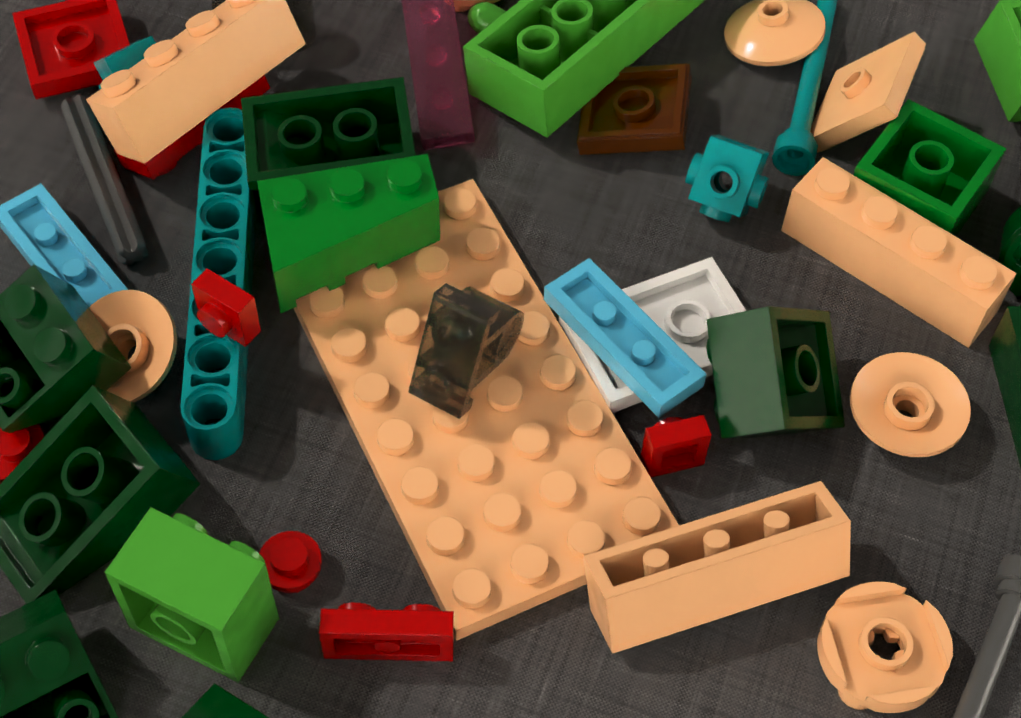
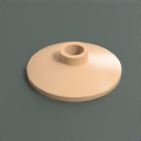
M753 0L738 8L727 20L724 28L725 43L732 55L748 64L768 67L786 65L803 59L817 49L825 36V18L821 10L808 0Z
M121 290L110 293L93 303L89 309L132 368L106 391L134 403L153 392L168 374L177 349L176 326L169 310L153 296L138 290ZM136 345L134 354L128 360L129 351Z
M895 352L879 356L862 367L851 387L850 407L859 428L875 444L898 455L919 458L941 454L952 448L962 438L970 421V400L962 382L946 366L924 355ZM898 410L907 411L913 417L905 416L901 414Z

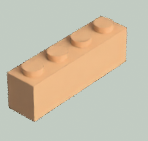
M226 0L213 10L203 11L191 17L185 24L186 29L171 40H163L150 46L143 54L144 59L130 69L120 70L106 77L100 84L101 89L87 98L86 101L116 153L145 164L303 47L306 43L286 0Z
M824 157L792 189L781 229L782 232L967 348L972 345L997 314L1017 274Z
M818 481L584 555L590 610L613 654L850 576L851 520L823 482Z

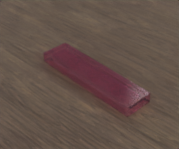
M402 0L423 149L430 150L476 142L454 0Z

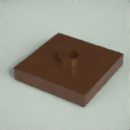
M690 63L625 67L619 72L617 78L582 107L577 136L579 154L685 150L692 81Z

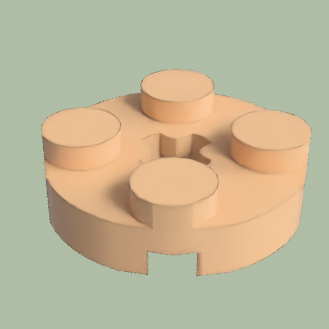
M875 581L862 583L847 589L827 611L817 638V650L822 669L830 683L838 689L841 700L847 706L856 710L868 708L881 713H901L923 705L937 692L950 667L953 657V643L944 618L927 600L922 605L914 597L904 594L907 588L895 583ZM874 634H883L887 643H897L900 650L894 653L892 660L883 659L871 650L869 646L874 642Z

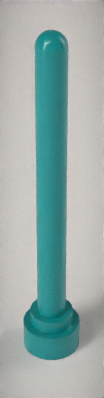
M817 0L816 6L821 10L825 18V36L817 49L804 59L790 128L777 137L772 155L774 166L784 174L804 175L815 165L818 144L810 131L838 0Z

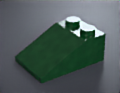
M404 77L241 98L247 181L249 189L258 190L257 181L416 156Z
M92 385L0 484V568L26 604L54 590L60 594L115 558L150 507L171 516L196 490L200 482L135 403Z

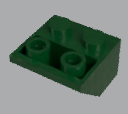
M33 264L0 294V428L2 431L12 433L63 416L92 385L107 390L132 368L71 284Z
M56 590L0 617V718H118Z

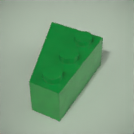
M428 154L257 181L281 314L297 307L296 299L327 286L329 291L346 284L345 277L372 264H375L377 269L440 240L439 195Z

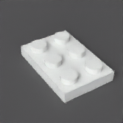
M712 257L622 289L707 374L706 377L713 375L712 364L708 359L706 349L709 338L706 319L746 311ZM559 316L560 326L611 412L615 413L641 403L640 398Z

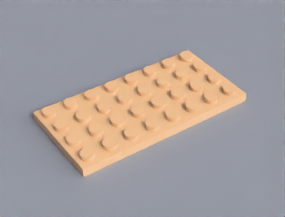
M474 179L438 191L440 210L439 241L377 269L375 264L346 276V284L329 291L327 286L296 299L297 307L293 308L441 611H454V638L456 641L586 585L584 555L679 526L550 307L543 300V295Z

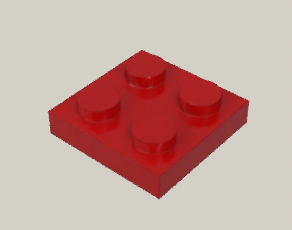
M67 0L12 13L35 100L100 85L103 80L93 62L130 45L116 0Z

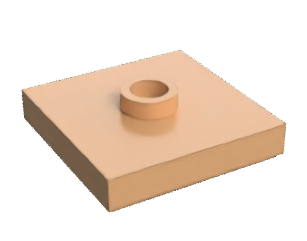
M915 31L836 70L810 131L818 144L817 153L898 117L926 45Z

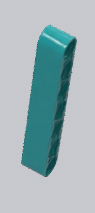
M228 107L219 109L208 116L203 127L191 284L208 268L252 295L257 190L249 189L247 181L242 110ZM190 285L180 406L190 445L195 453L204 459L219 460L234 454L241 446L243 440L249 345L245 347L227 335L223 338L217 337L200 323L197 317L198 310L192 286ZM215 369H223L219 372L208 373ZM222 419L216 424L204 425L209 420Z

